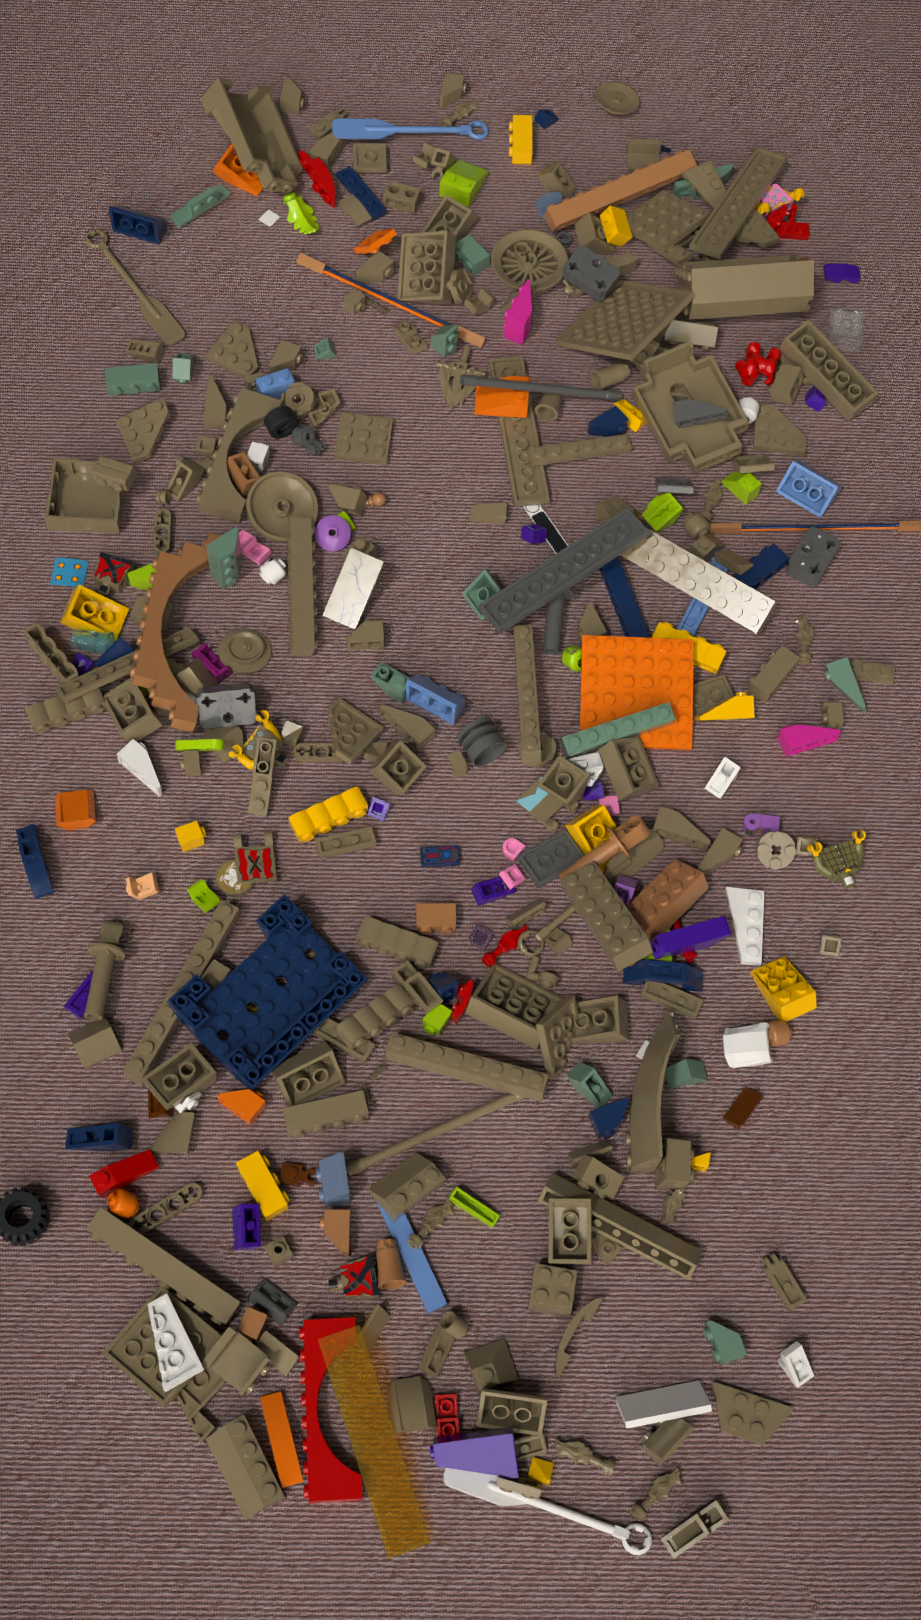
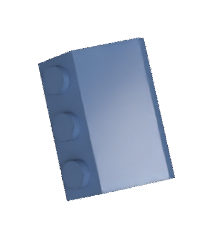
M797 459L792 461L775 492L822 518L843 485Z
M418 674L409 678L406 682L407 701L455 725L466 704V700L460 694H454L443 685H437L428 677H422Z

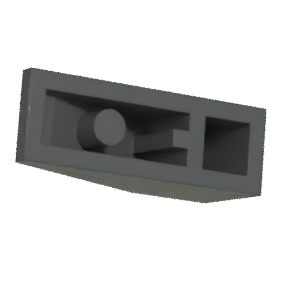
M685 398L672 403L674 422L678 428L730 417L727 409L721 406Z

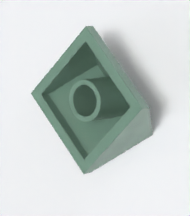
M484 569L462 595L479 619L484 621L487 618L479 610L478 605L502 589L489 571Z

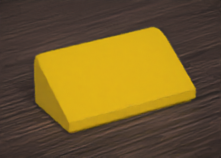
M622 399L613 405V407L616 405L629 419L628 427L634 432H637L646 424L641 411L627 400Z

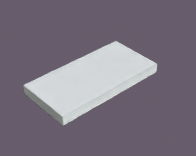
M699 1380L616 1397V1404L626 1428L712 1411L711 1403Z

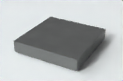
M655 478L657 492L693 494L694 487L690 479Z

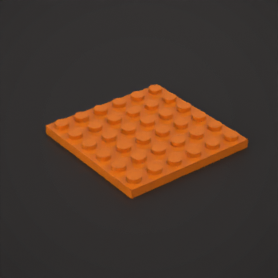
M582 635L579 731L669 702L675 717L674 723L638 735L643 748L691 751L694 640Z

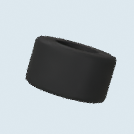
M288 406L274 408L264 418V425L271 437L275 439L289 436L293 429L298 426L299 422L293 410Z

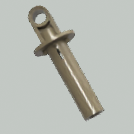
M103 919L99 943L88 946L87 952L96 958L84 1016L90 1020H102L114 962L124 960L126 952L118 947L123 929L122 923Z

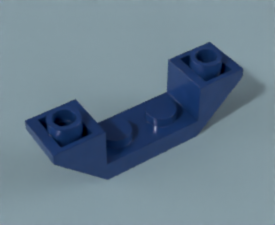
M641 960L637 961L632 967L627 966L623 969L622 984L642 986L644 981L679 984L682 985V990L701 992L703 972L686 963Z

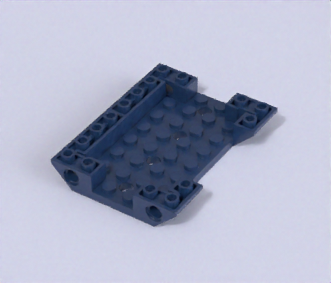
M285 894L256 919V923L267 940L214 989L211 990L210 986L196 974L167 1000L179 1021L236 1080L251 1090L368 980L341 951L336 953L311 927L312 921ZM312 950L315 953V958L307 959L304 952ZM279 976L284 977L287 984L279 986L276 983V978ZM249 1003L256 1004L258 1011L255 1013L248 1012L247 1005ZM224 1030L228 1033L229 1037L227 1040L222 1041L217 1037V1033Z

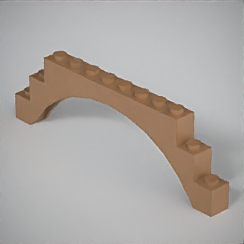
M212 533L208 534L207 539H203L201 546L184 542L183 548L178 549L177 555L160 551L158 558L154 557L152 568L155 569V572H151L149 583L152 586L151 588L148 587L146 598L149 601L144 604L143 614H146L145 619H141L139 628L143 631L142 634H138L136 645H139V650L135 649L133 657L136 665H132L130 676L133 677V685L151 689L149 698H152L151 706L170 710L168 719L171 720V728L192 733L197 722L199 707L181 689L170 671L162 645V615L174 592L186 580L200 571L209 568L206 545L220 537V535Z

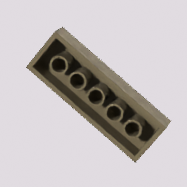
M807 320L783 339L779 349L795 366L802 368V372L848 422L874 402L878 391L810 320Z
M594 861L560 879L566 896L617 971L653 953L648 937Z

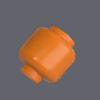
M122 1188L117 1189L114 1193H110L106 1201L108 1212L123 1220L134 1217L140 1205L138 1197L134 1193Z

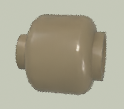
M692 513L685 519L684 530L693 540L699 539L703 534H709L710 523L702 514Z

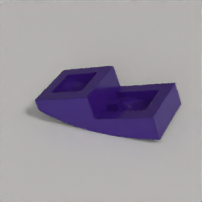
M841 263L825 264L823 266L825 280L838 284L842 280L856 284L860 281L858 266Z

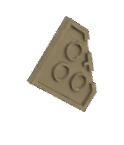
M756 208L735 237L736 241L748 244L749 241L758 243V246L763 248L779 243L780 239Z
M234 320L205 356L208 361L245 380V377L259 371L249 327Z
M163 397L115 420L135 465L152 456L155 443L159 441L164 430L163 426L171 415Z
M758 403L759 412L754 423L753 450L805 456L806 437L774 405Z
M338 698L328 708L327 715L335 755L351 765L383 733L384 727L341 698Z
M568 995L536 1023L546 1073L549 1074L548 1078L555 1079L566 1066L567 1061L564 1060L566 1049H570L573 1033L570 1031L573 1021L576 1022L578 1017L575 996Z

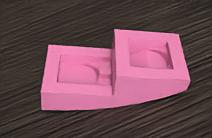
M244 530L239 533L241 553L258 565H261L272 554L268 547L257 542L255 536Z

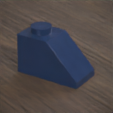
M615 405L590 421L587 433L602 437L622 435L627 431L629 419Z
M446 971L441 974L437 972L430 976L428 983L443 1000L442 1005L456 998L459 984Z
M628 1097L590 1111L588 1118L597 1139L602 1137L609 1139L615 1136V1132L618 1130L629 1103Z

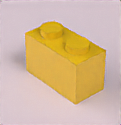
M610 205L600 214L607 243L623 247L633 238L625 210Z

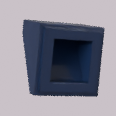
M540 109L534 120L543 129H546L558 122L559 118L550 109Z

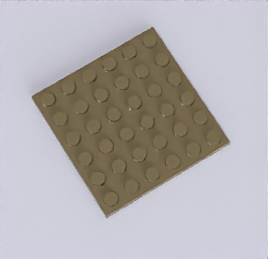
M618 280L617 285L607 298L602 302L595 300L555 339V343L560 347L633 360L695 298L693 291Z

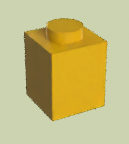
M197 820L175 828L182 852L205 845L204 837L207 836L204 827H199Z

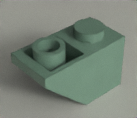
M444 325L431 335L430 346L444 358L449 354H453L457 349L458 326Z
M380 662L371 674V678L386 695L403 703L406 699V682L409 677Z
M712 1320L706 1322L703 1333L706 1340L711 1342L713 1359L719 1363L720 1367L743 1359L747 1355L739 1333Z

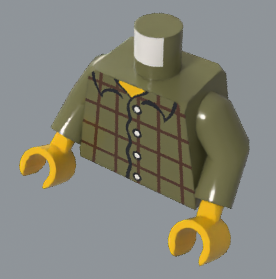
M855 830L852 832L851 835L855 839L854 843L853 840L822 849L821 843L815 842V850L812 845H808L807 850L813 853L812 860L815 870L825 878H828L832 883L841 880L845 889L854 886L855 882L852 877L857 874L862 865L863 842L861 841L866 837L865 831L860 830L861 835L858 838L856 836L857 832Z

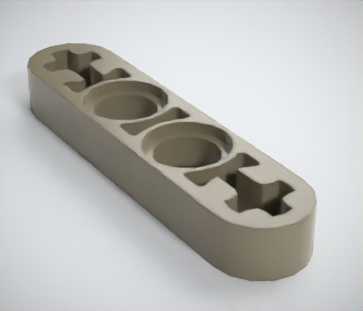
M197 1183L187 1184L132 1218L128 1225L134 1229V1224L137 1222L138 1224L144 1223V1217L147 1216L151 1226L148 1227L147 1223L142 1225V1231L139 1233L142 1235L148 1234L198 1203L203 1196L201 1186ZM190 1189L194 1191L198 1189L199 1191L196 1192L197 1197L189 1196L186 1198L188 1203L185 1204L180 1195L183 1193L184 1197L190 1194ZM173 1199H178L181 1202V1206L176 1210H172L169 1207V1203ZM159 1210L162 1212L163 1216L159 1221L151 1219L153 1211Z

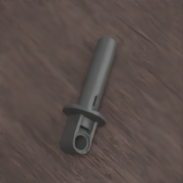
M571 588L548 602L543 652L545 654L556 655L559 653L564 601L574 597V591Z

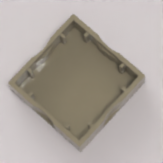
M53 458L50 476L51 488L47 496L44 516L47 530L120 534L125 490L117 491L112 486H101L95 482L92 471L95 465H97V461Z

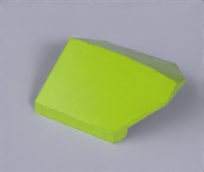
M665 492L656 496L648 503L642 516L657 533L673 525L684 509L670 492Z

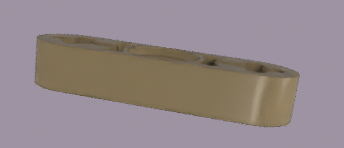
M166 508L158 509L155 513L153 549L156 556L159 555L160 551L170 553L172 517L171 512ZM162 516H166L165 524L161 521ZM160 530H166L168 532L164 536L158 535V532ZM160 542L164 544L163 550H159L161 548Z
M299 743L293 749L294 758L298 762H345L335 755L333 743ZM310 749H313V756H310ZM324 749L327 753L325 756L320 757L316 755V751ZM300 750H304L303 756L300 755Z

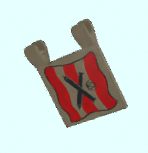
M272 832L264 833L265 846L242 847L241 834L233 835L238 884L277 882Z

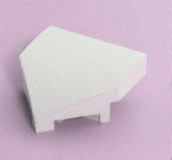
M599 752L566 759L590 774L587 784L590 787L595 784L604 771Z

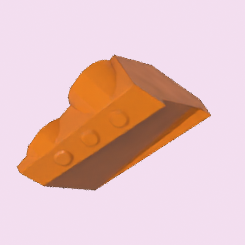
M78 790L55 795L56 826L65 830L89 828L97 821L93 790Z

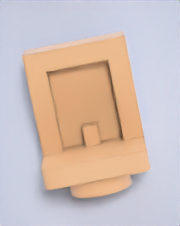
M152 872L137 879L132 877L126 878L127 893L133 898L141 900L159 892L156 874Z

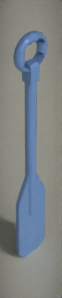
M338 118L332 122V133L339 139H382L395 133H460V135H469L475 140H483L489 133L488 126L482 121L477 120L470 122L468 125H460V127L396 126L379 119ZM472 126L483 127V135L472 133Z

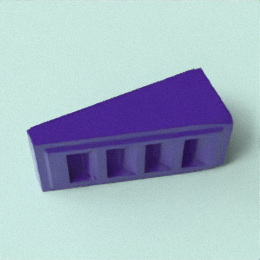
M497 877L475 883L471 892L477 905L480 906L514 894L516 889L514 887L510 890L504 882L507 890H504L501 883L504 882L503 879Z

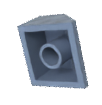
M339 1152L320 1160L319 1168H316L317 1181L321 1180L322 1188L318 1189L320 1201H324L325 1207L350 1203L344 1152Z

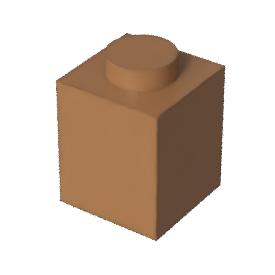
M247 1307L237 1331L249 1341L257 1343L268 1321V1315Z

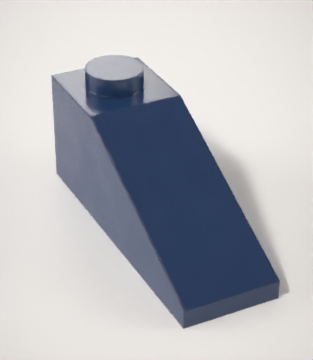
M120 1123L67 1129L65 1149L109 1152L131 1150L133 1129Z

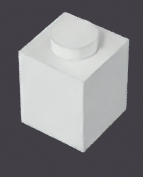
M252 442L247 457L257 472H264L270 457L269 446L263 443Z

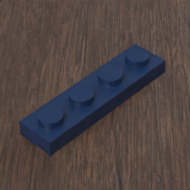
M350 166L336 173V178L350 195L353 194L362 203L371 216L372 221L386 214L385 207Z

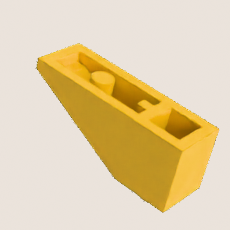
M747 692L736 693V696L729 697L696 716L695 721L755 718L754 695L747 696Z

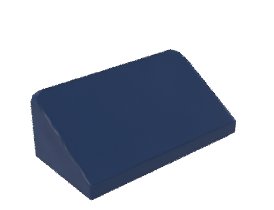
M119 637L94 664L97 667H101L135 650Z

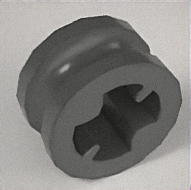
M566 231L559 232L557 240L564 248H568L571 244V235Z

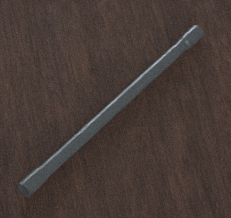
M462 374L460 377V384L465 386H484L599 398L610 401H620L622 399V392L616 390L541 384Z

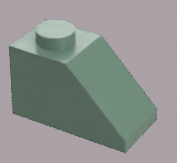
M178 353L173 357L172 379H177V382L187 383L188 380L192 379L195 354Z
M579 1062L566 1075L575 1090L596 1108L603 1107L613 1096L597 1071L591 1066Z

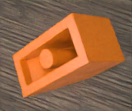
M250 1089L224 1092L217 1096L220 1104L250 1126L266 1108L265 1097L258 1091L253 1092Z

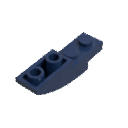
M32 824L17 829V843L34 898L38 899L54 893L36 825Z

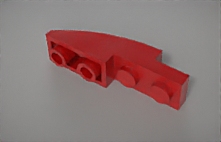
M304 150L300 151L298 158L302 165V170L313 180L312 188L314 192L318 193L326 204L335 208V187L329 170L319 157L313 160Z

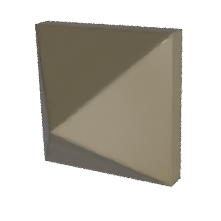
M798 836L796 854L812 856L813 853H810L807 847L812 845L815 850L817 837Z

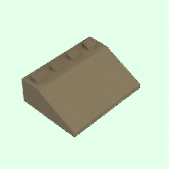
M448 231L402 234L398 300L404 303L452 304V294L447 288V281L450 280L451 273L454 270L455 235Z
M495 964L492 965L471 996L465 1013L537 1050L540 1041L536 1030V1023L564 998Z

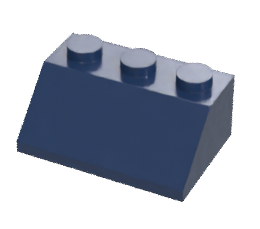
M120 205L109 207L113 232L160 245L167 231L164 218Z

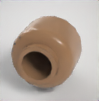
M784 1020L768 1021L769 1046L787 1045L792 1037L791 1027Z

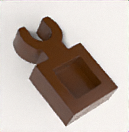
M282 1162L279 1185L300 1187V1183L305 1182L308 1186H315V1181L309 1180L308 1176L316 1175V1170L308 1169L302 1171L303 1165Z

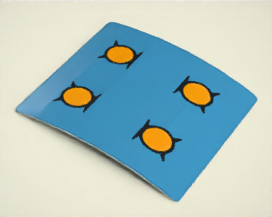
M56 558L50 585L77 587L80 584L84 586L88 561L73 558Z

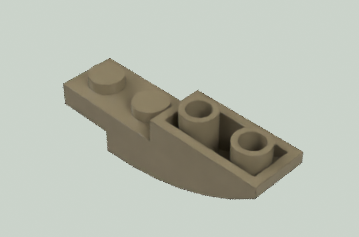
M262 737L257 739L248 814L268 817L275 772L276 739Z

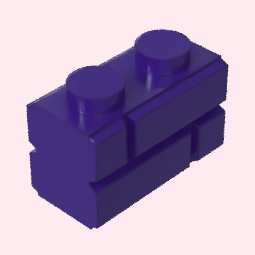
M239 1204L232 1207L233 1238L235 1239L233 1241L234 1250L242 1251L260 1248V1204Z

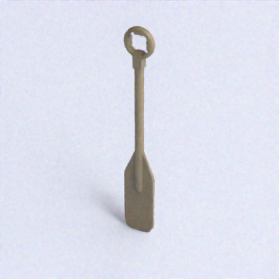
M100 229L89 231L85 236L86 244L90 248L99 249L139 297L141 314L160 339L169 346L182 341L185 338L183 328L163 303L143 293L109 250V247L106 245L108 243L107 233ZM100 234L104 241L93 244L89 238Z
M649 829V836L628 850L630 857L627 858L622 851L609 860L603 874L610 884L617 882L619 874L631 878L663 850L664 842L654 830ZM571 904L541 930H526L522 932L518 939L520 951L529 957L539 955L544 948L543 938L576 911L574 906ZM530 933L534 934V938L537 941H540V946L536 947L533 953L528 952L526 946L522 945V940L529 937Z

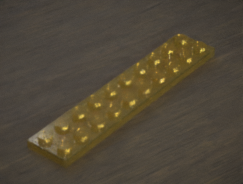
M360 1325L318 1339L387 1558L391 1559L430 1544L431 1542Z

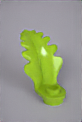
M295 192L283 196V204H287L289 208L287 220L289 223L295 222L294 230L300 228L299 233L304 232V234H311L319 230V224L314 222L317 221V218L311 215L314 213L313 208L304 203L301 196L296 195Z

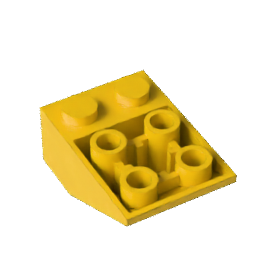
M785 956L750 971L771 1011L779 1020L788 1022L817 1008L816 991Z

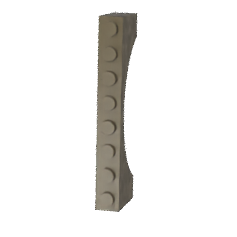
M241 388L240 393L235 395V407H231L228 417L230 420L225 422L223 428L224 436L221 435L218 441V446L220 447L214 451L212 458L214 463L208 467V479L204 478L202 489L204 490L198 494L196 501L199 504L198 511L240 524L244 513L246 500L237 492L229 478L227 471L228 455L234 444L243 435L255 428L265 426V416L282 404V400L245 388Z

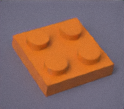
M394 228L377 230L353 249L356 254L363 253L365 255L370 252L374 254L380 250V246L390 243L397 234Z

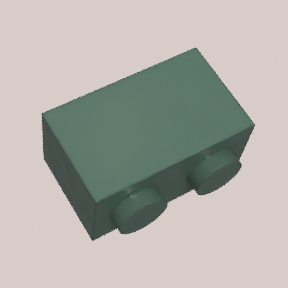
M470 234L456 242L455 259L460 261L464 268L474 276L490 266V254Z

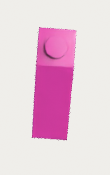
M799 724L794 726L787 725L780 730L777 739L785 756L788 757L836 742L841 732L839 729Z

